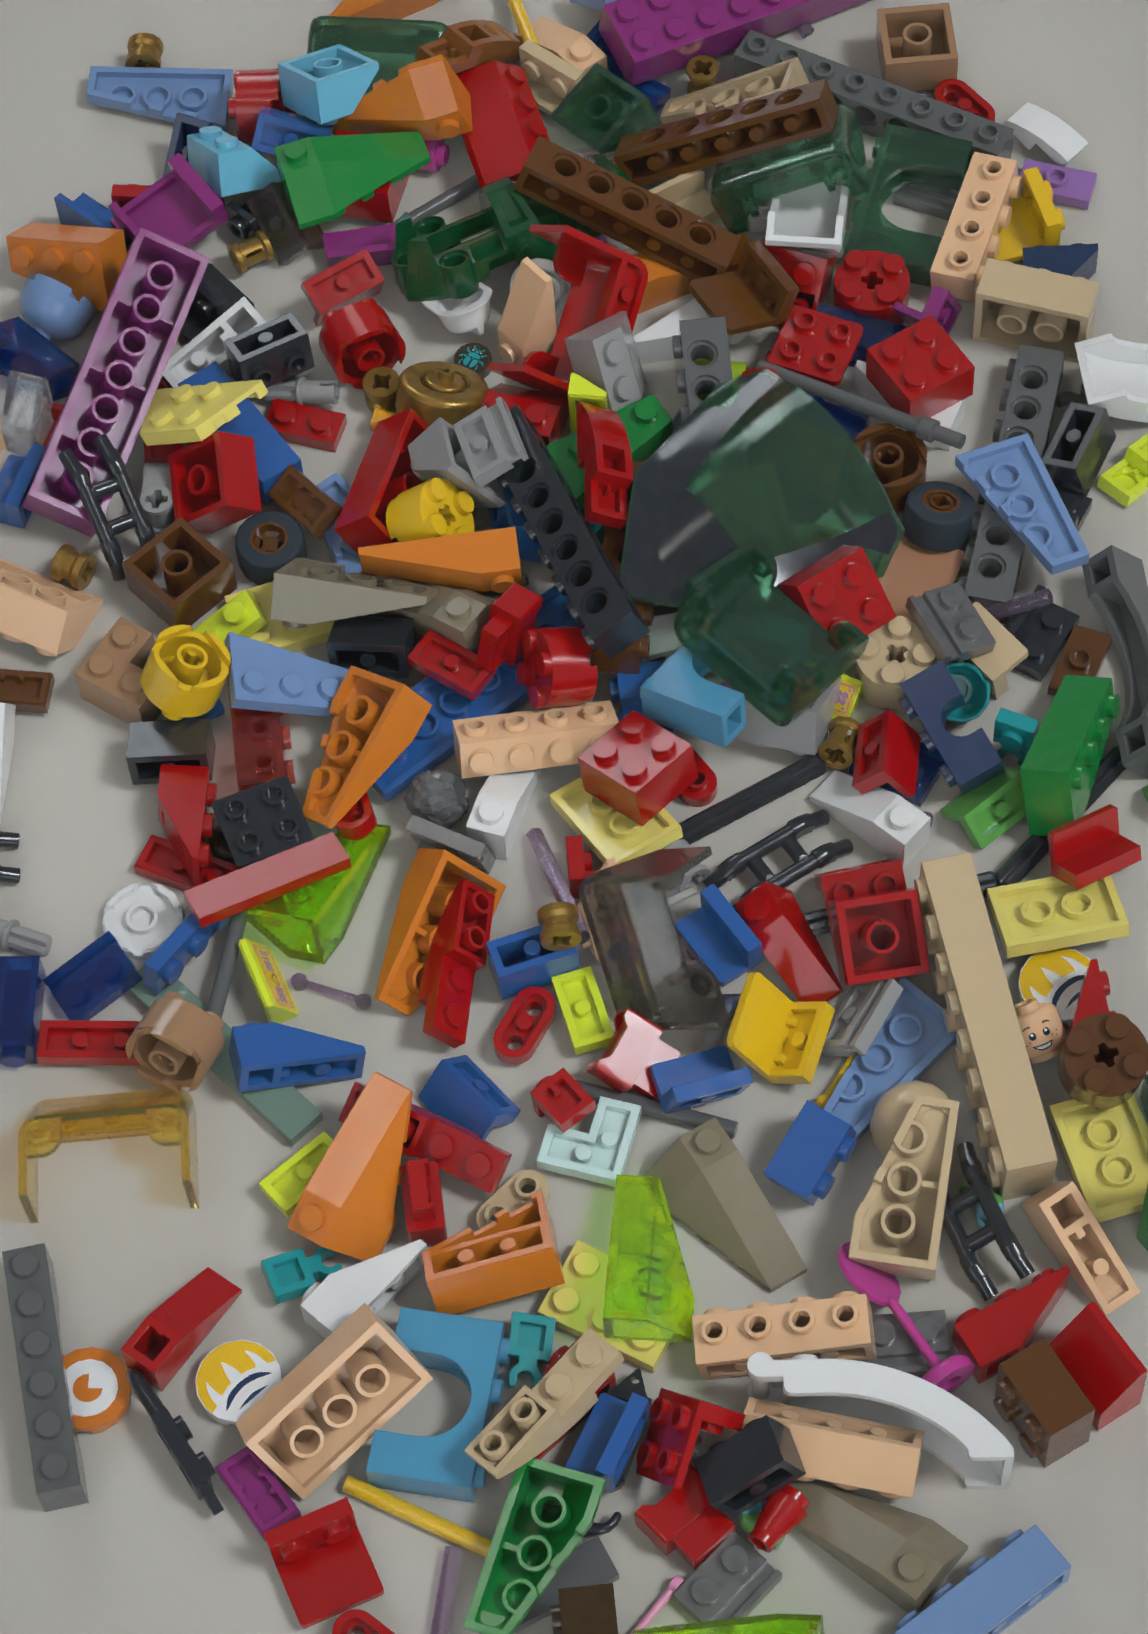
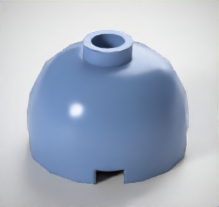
M30 273L19 297V309L22 317L32 326L29 333L47 343L50 342L51 338L63 341L75 338L81 334L91 322L97 309L84 296L78 302L77 298L71 293L72 288L39 273L36 276Z

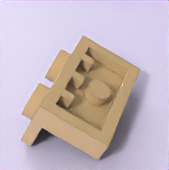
M529 39L519 47L520 66L527 75V81L537 102L538 109L560 122H565L586 102L584 72Z

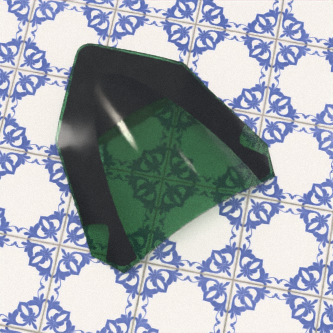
M765 368L720 383L662 446L635 471L627 516L620 579L635 602L755 616L790 607L779 583L843 545L863 547L877 577H883L903 537L905 528L896 515L884 488L868 461L839 423L804 390Z

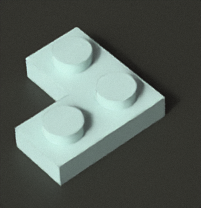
M600 1096L589 1133L568 1129L562 1133L556 1125L548 1124L537 1157V1168L619 1188L642 1114L641 1106Z

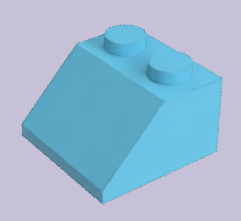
M341 44L278 63L283 106L317 122L319 125L328 126L336 124L339 118L353 114L377 74L379 63Z
M207 126L199 130L200 133L187 135L189 164L218 196L225 197L282 185L278 168L253 148L238 140L237 137L224 132L220 127Z

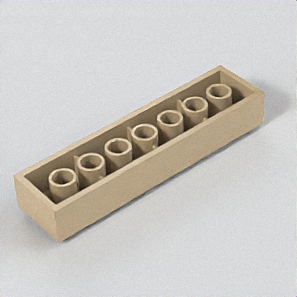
M971 852L921 862L920 876L914 879V887L918 889L922 920L926 928V933L924 934L928 958L934 957L937 970L932 971L937 995L944 994L947 1008H943L946 1030L948 1033L956 1032L958 1046L953 1047L954 1059L958 1071L965 1070L968 1084L964 1085L968 1109H976L979 1123L974 1125L975 1135L979 1148H986L990 1162L985 1163L990 1188L997 1187L1003 1201L1037 1194L1053 1183L1058 1158Z

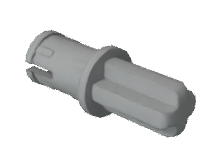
M300 376L298 381H281L268 387V393L264 396L266 401H273L276 398L303 405L313 403L337 405L340 398V385L338 380H306V377Z
M0 919V945L3 950L10 951L14 948L39 957L49 954L52 945V937L50 935L20 926L19 921L15 919L10 921Z

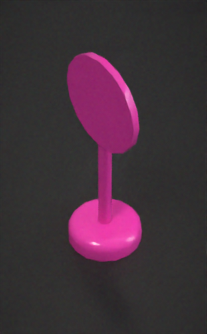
M851 1242L843 1244L838 1250L837 1258L846 1279L859 1293H866L868 1300L891 1309L932 1367L921 1379L949 1393H952L965 1383L975 1370V1365L966 1355L957 1354L940 1361L898 1302L901 1290L895 1275L848 1259Z

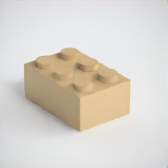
M987 258L976 291L972 339L1018 350L1020 344L1065 351V360L1079 363L1074 343L1091 339L1094 329L1099 282L1091 281L1084 277H1073L1055 273L1043 268L1037 269L1014 264L1007 260L1000 261Z

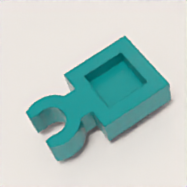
M1001 707L995 719L993 741L1000 743L997 750L1000 759L1004 758L1005 753H1010L1018 758V765L1021 766L1038 732L1039 720Z
M321 1246L315 1251L313 1256L306 1258L303 1249L299 1248L261 1260V1270L275 1305L303 1296L309 1287L316 1283V1280L323 1281L329 1274L342 1270L341 1264L328 1267L322 1263L325 1260L334 1258L335 1251Z
M517 1311L512 1312L508 1338L511 1340L508 1354L510 1358L517 1359V1364L507 1376V1387L509 1389L515 1388L517 1375L521 1373L530 1376L532 1380L531 1390L542 1379L537 1363L548 1364L551 1358L556 1318Z

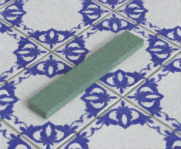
M144 966L123 983L125 990L146 1010L149 1009L155 1000L163 998L166 992L170 991L179 993L186 1001L198 1006L205 1012L208 1007L180 980H177L172 985L167 984L158 995L144 987ZM224 1022L222 1029L224 1047L210 1070L291 1146L295 1145L323 1120L322 1112L294 1086L238 1092L229 1055L232 1029Z

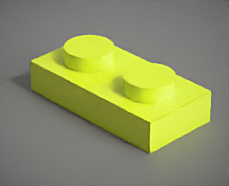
M245 589L192 631L204 634L206 630L216 635L225 644L224 640L229 632L249 638L269 622L254 595Z
M591 966L551 977L552 987L575 1055L607 1047L614 1036V1032Z
M325 1131L259 1182L260 1190L287 1219L293 1214L306 1185L333 1142V1139Z

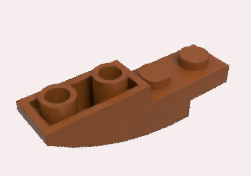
M468 20L447 26L443 38L419 46L415 59L420 61L443 54L454 72L459 73L494 60L505 64L520 60L519 47L523 42L501 24L494 21Z

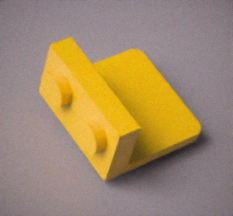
M1038 167L1023 170L1021 194L1018 199L1013 198L1010 204L1012 207L1011 220L1007 229H1001L999 235L1001 237V246L996 260H1007L1013 263L1021 261L1022 248L1040 245L1059 246L1061 230L1065 229L1064 215L1060 208L1055 209L1052 202L1053 192L1050 182L1048 180L1043 181Z
M750 972L746 978L728 1031L727 1045L771 1084H811L835 1009L826 1001L792 1002L760 972Z

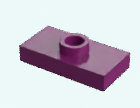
M248 1446L215 1467L216 1473L264 1542L266 1541L264 1532L301 1517L300 1510L271 1469Z

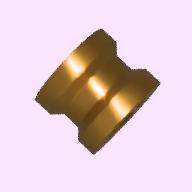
M150 33L132 35L127 45L128 54L125 66L161 68L160 57L164 48L161 39Z
M384 366L375 367L369 370L363 378L366 406L372 412H374L377 406L392 412L396 411L395 399L399 375L392 368Z
M63 544L52 560L50 568L51 578L60 583L68 581L73 588L80 591L84 590L93 579L97 567V558L94 554L89 552L81 554L77 552L74 546Z
M559 901L539 908L537 917L538 923L543 927L540 933V943L543 948L551 951H564L580 944L582 941L581 930L576 926L579 912L575 904Z

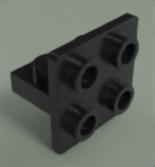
M208 263L180 334L190 342L242 297L245 296L255 308L254 303L211 263Z
M287 776L278 777L212 802L214 814L237 869L314 839Z

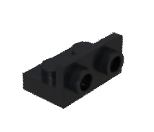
M1038 584L1031 596L1025 594L1016 610L1017 617L1012 624L1007 622L1004 627L1028 650V657L1013 669L1041 682L1067 643L1074 624H1079L1080 616L1046 600V587Z

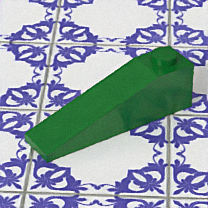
M420 131L316 136L273 147L279 177L300 230L340 217L346 213L345 207L360 198L365 202L374 196L375 189L387 182L396 183L431 162Z
M536 1458L516 1469L463 1625L464 1629L479 1634H513L592 1526L607 1482L605 1479Z

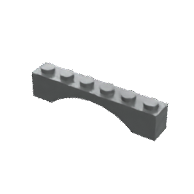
M1110 545L1089 558V563L1082 565L1088 597L1109 631L1123 673L1125 707L1122 720L1116 730L1122 765L1148 777V586L1142 560Z
M45 1243L2 1251L37 1496L45 1512L89 1503L83 1460L65 1370L60 1331L59 1300L53 1262Z

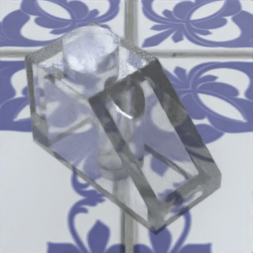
M14 370L10 371L1 422V431L7 451H11L21 457H26L32 443L43 445L53 424L50 411L53 400L47 378Z

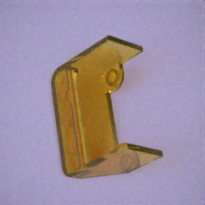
M154 1089L46 1099L35 1103L29 1109L18 1132V1196L29 1222L38 1223V1158H44L53 1154L61 1143L149 1135L153 1142L161 1146L181 1145L183 1186L190 1208H199L196 1109L191 1095L183 1089H180L178 1092Z

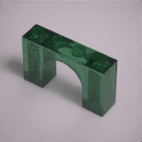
M886 123L883 136H877L873 145L872 158L875 160L872 169L866 168L864 172L862 190L865 191L862 200H856L853 206L851 221L854 224L851 232H845L843 242L844 254L846 255L852 250H877L900 255L905 261V267L910 276V283L931 287L930 270L942 237L897 227L885 218L882 208L892 193L911 184H928L960 191L973 156V141Z

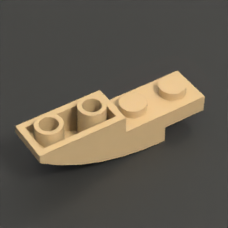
M588 1328L532 1390L526 1385L519 1390L465 1448V1453L497 1480L523 1466L565 1434L599 1400L595 1392L625 1360L622 1353L592 1329Z

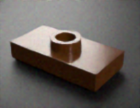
M291 464L267 494L320 540L340 515L343 508Z
M1074 624L1049 683L1047 694L1056 695L1065 675L1098 677L1112 642L1111 636Z
M0 669V702L16 705L15 711L48 714L55 682L53 673Z

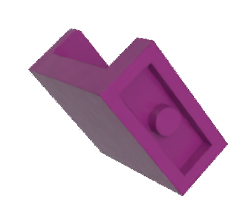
M178 152L167 160L170 168L168 174L123 207H120L115 201L108 205L113 217L109 222L113 229H123L124 238L127 236L133 241L139 228L142 227L190 249L228 221L224 203Z

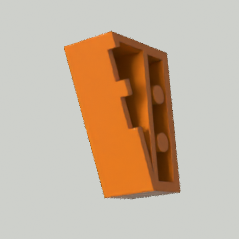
M30 222L6 236L11 272L27 279L30 273H33L34 276L39 273L53 278L72 288L71 293L77 298V301L80 302L82 296H84L95 305L97 310L101 312L104 310L127 256L123 229Z
M542 1189L530 1195L531 1202L510 1213L506 1208L495 1213V1221L473 1232L469 1227L422 1252L426 1283L437 1312L446 1314L462 1313L565 1283L555 1229Z

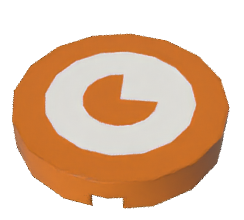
M95 1347L76 1349L65 1355L64 1363L76 1432L100 1433L116 1425L129 1410L132 1400L133 1388L126 1377L127 1368L123 1361L109 1350Z

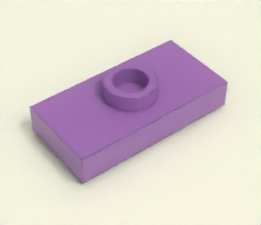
M1025 158L1020 173L1021 177H1023V170L1038 167L1043 181L1048 180L1050 182L1053 192V203L1088 210L1097 180V173Z

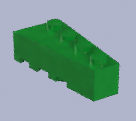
M654 394L616 411L628 435L632 461L649 462L673 437V420ZM576 431L547 445V448L585 514L584 468L577 467Z
M1064 676L1020 768L1029 835L1048 836L1050 831L1084 816L1113 719H1116L1119 714L1120 699L1119 695L1114 694L1112 678Z

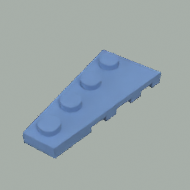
M1028 433L955 456V466L1051 575L1089 563L1090 554Z
M232 632L227 634L224 642L231 657L228 674L231 708L334 717L329 713L330 706L349 669Z
M905 976L901 977L898 982L904 990L865 1056L856 1055L823 1108L850 1124L857 1132L854 1137L857 1141L870 1129L874 1108L884 1093L897 1084L919 1080L957 1042L956 1032L948 1033L946 1030L943 1008Z

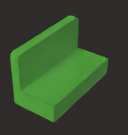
M1004 766L1005 772L964 795L961 793L940 810L943 818L959 821L973 848L983 850L1026 816L1020 769Z

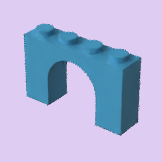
M721 606L710 615L709 619L695 633L688 637L687 641L673 655H670L665 660L664 664L651 677H648L640 687L643 716L655 723L725 748L747 725L744 693L708 681L702 677L721 667L744 665L791 680L812 658L810 627L763 610L751 611Z
M401 1307L395 1334L425 1368L445 1371L459 1378L468 1388L471 1399L468 1410L461 1421L452 1429L436 1436L422 1437L374 1430L366 1468L368 1482L381 1489L474 1503L477 1488L484 1489L487 1471L470 1458L464 1450L492 1421L490 1419L493 1405H501L504 1380L499 1379L501 1364H509L510 1357L508 1353L511 1340L506 1338L504 1322Z

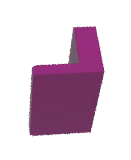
M396 223L323 233L327 269L364 249L368 250L377 266L391 265V257L395 253Z
M935 285L922 312L895 301L892 309L909 326L932 315L949 335L962 306L949 290Z

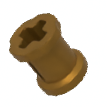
M698 55L688 61L686 71L690 81L687 94L718 84L715 78L719 73V66L714 58L707 55Z
M263 230L256 231L254 237L238 244L234 242L227 244L229 257L240 275L247 272L248 267L263 260L268 262L275 260L273 248Z
M841 716L832 719L828 727L829 737L822 742L818 750V755L825 765L839 770L851 766L854 760L853 750L857 745L858 728L860 725L857 720Z

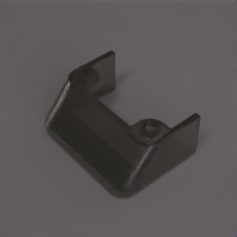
M710 846L659 849L594 872L581 882L579 896L616 1013L621 1009L629 1007L663 1030H719L733 1019L741 994H722L719 982L709 968L700 964L686 963L664 892L674 890L681 885L686 872L711 856Z

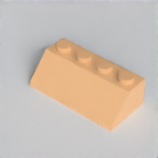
M0 557V632L2 633V638L15 643H28L36 647V652L49 657H56L58 654L75 649L101 609L104 599L75 589L65 583L55 581L50 577Z
M364 1303L235 1424L244 1443L304 1500L374 1435V1430H379L434 1378L395 1332Z

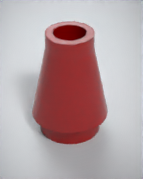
M787 1485L766 1498L755 1526L748 1535V1539L760 1550L767 1553L771 1552L773 1547L807 1517L805 1510L809 1506V1501L799 1490L791 1485Z

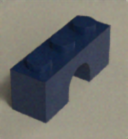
M942 660L900 684L905 696L899 699V702L910 721L917 717L922 724L924 730L918 734L928 752L932 754L937 751L942 758L944 764L938 768L950 788L957 785L964 795L1005 772L1002 760L982 727L966 736H955L945 730V722L948 716L966 703Z

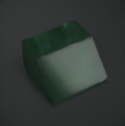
M597 62L549 116L554 123L601 155L616 151L621 137L651 129L660 120L659 115L646 95Z

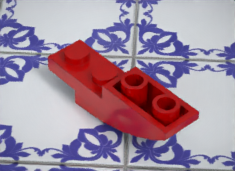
M579 401L576 405L577 467L584 468L585 521L621 530L628 521L627 489L634 481L628 435L620 416L615 411Z
M465 879L460 880L456 885L441 916L427 955L417 1002L426 1006L422 1032L454 1049L465 1044L475 971L486 966V942H489L495 901V895Z
M354 1082L339 1116V1122H345L364 1090L365 1084ZM411 1104L407 1141L403 1144L402 1153L409 1157L428 1158V1162L435 1161L440 1169L489 1194L495 1193L512 1154L481 1139L479 1134Z

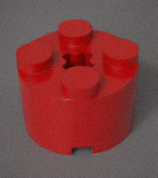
M278 68L236 70L234 72L233 80L236 91L235 97L229 98L228 109L230 118L237 119L238 140L245 144L253 142L259 113L263 106L297 115V112L283 106Z
M877 250L849 251L845 255V259L838 266L834 276L833 310L835 317L862 325V337L864 338L882 337L887 335L888 330L898 325L899 328L904 321L892 307L895 301L909 306L910 276L905 267L904 259L900 255Z
M365 298L360 302L348 304L339 310L329 311L321 319L322 328L319 334V347L336 376L343 384L346 382L352 384L356 389H363V378L369 370L382 366L393 368L397 361L401 364L405 358L406 345L386 311L373 298Z
M584 626L534 628L523 631V661L517 663L516 677L520 686L526 685L533 709L576 706L590 702L593 699L597 687L598 670L597 665L590 666L588 653L595 652V650L588 645L580 630L585 628Z

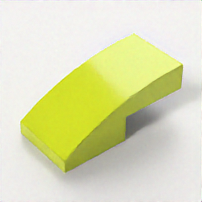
M1148 433L1127 448L1125 457L1101 474L1097 483L1098 488L1125 508L1148 490Z

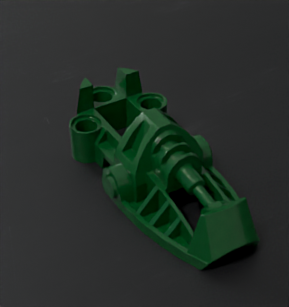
M594 154L591 156L593 163L632 182L627 174L603 155ZM506 177L480 189L479 201L481 211L448 225L445 224V220L440 216H429L419 220L413 226L411 217L405 212L395 224V253L391 257V262L395 272L396 285L408 301L423 302L449 298L463 299L473 295L478 290L479 282L490 278V270L514 260L520 265L521 261L526 257L529 259H554L557 245L530 233L531 225H568L594 238L602 234L514 190L516 181H511Z

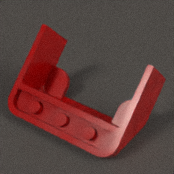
M531 225L530 233L557 245L553 259L554 270L561 280L571 284V288L551 354L543 351H533L524 358L522 364L489 362L488 370L532 389L568 398L570 376L574 371L564 339L620 311H626L631 331L633 332L648 282V271L640 259L568 225Z

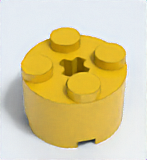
M432 478L400 493L387 506L386 525L391 540L397 538L399 542L474 532L473 498L467 491H460L454 484L443 478Z
M190 625L171 626L158 635L140 677V684L148 699L162 710V714L166 718L174 721L181 720L183 717L201 716L215 706L228 677L231 663L227 647L216 635L206 630L204 634L191 631L192 626Z

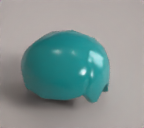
M962 661L949 663L946 668L961 691L966 704L954 710L946 720L966 723L980 717L989 705L990 683L982 672L970 663Z

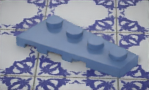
M91 66L86 95L89 104L173 123L175 122L176 113L180 112L212 122L213 126L220 127L227 133L229 120L228 103L229 98L232 97L234 74L233 69Z

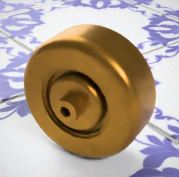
M441 361L420 362L407 367L400 374L395 406L398 413L412 408L428 427L439 417L453 426L458 421L481 408L489 388L479 374L464 366Z

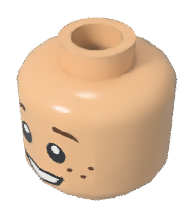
M1036 997L1015 1004V1011L1030 1063H1040L1059 1055L1067 1034L1056 1006L1047 1002L1039 1003Z

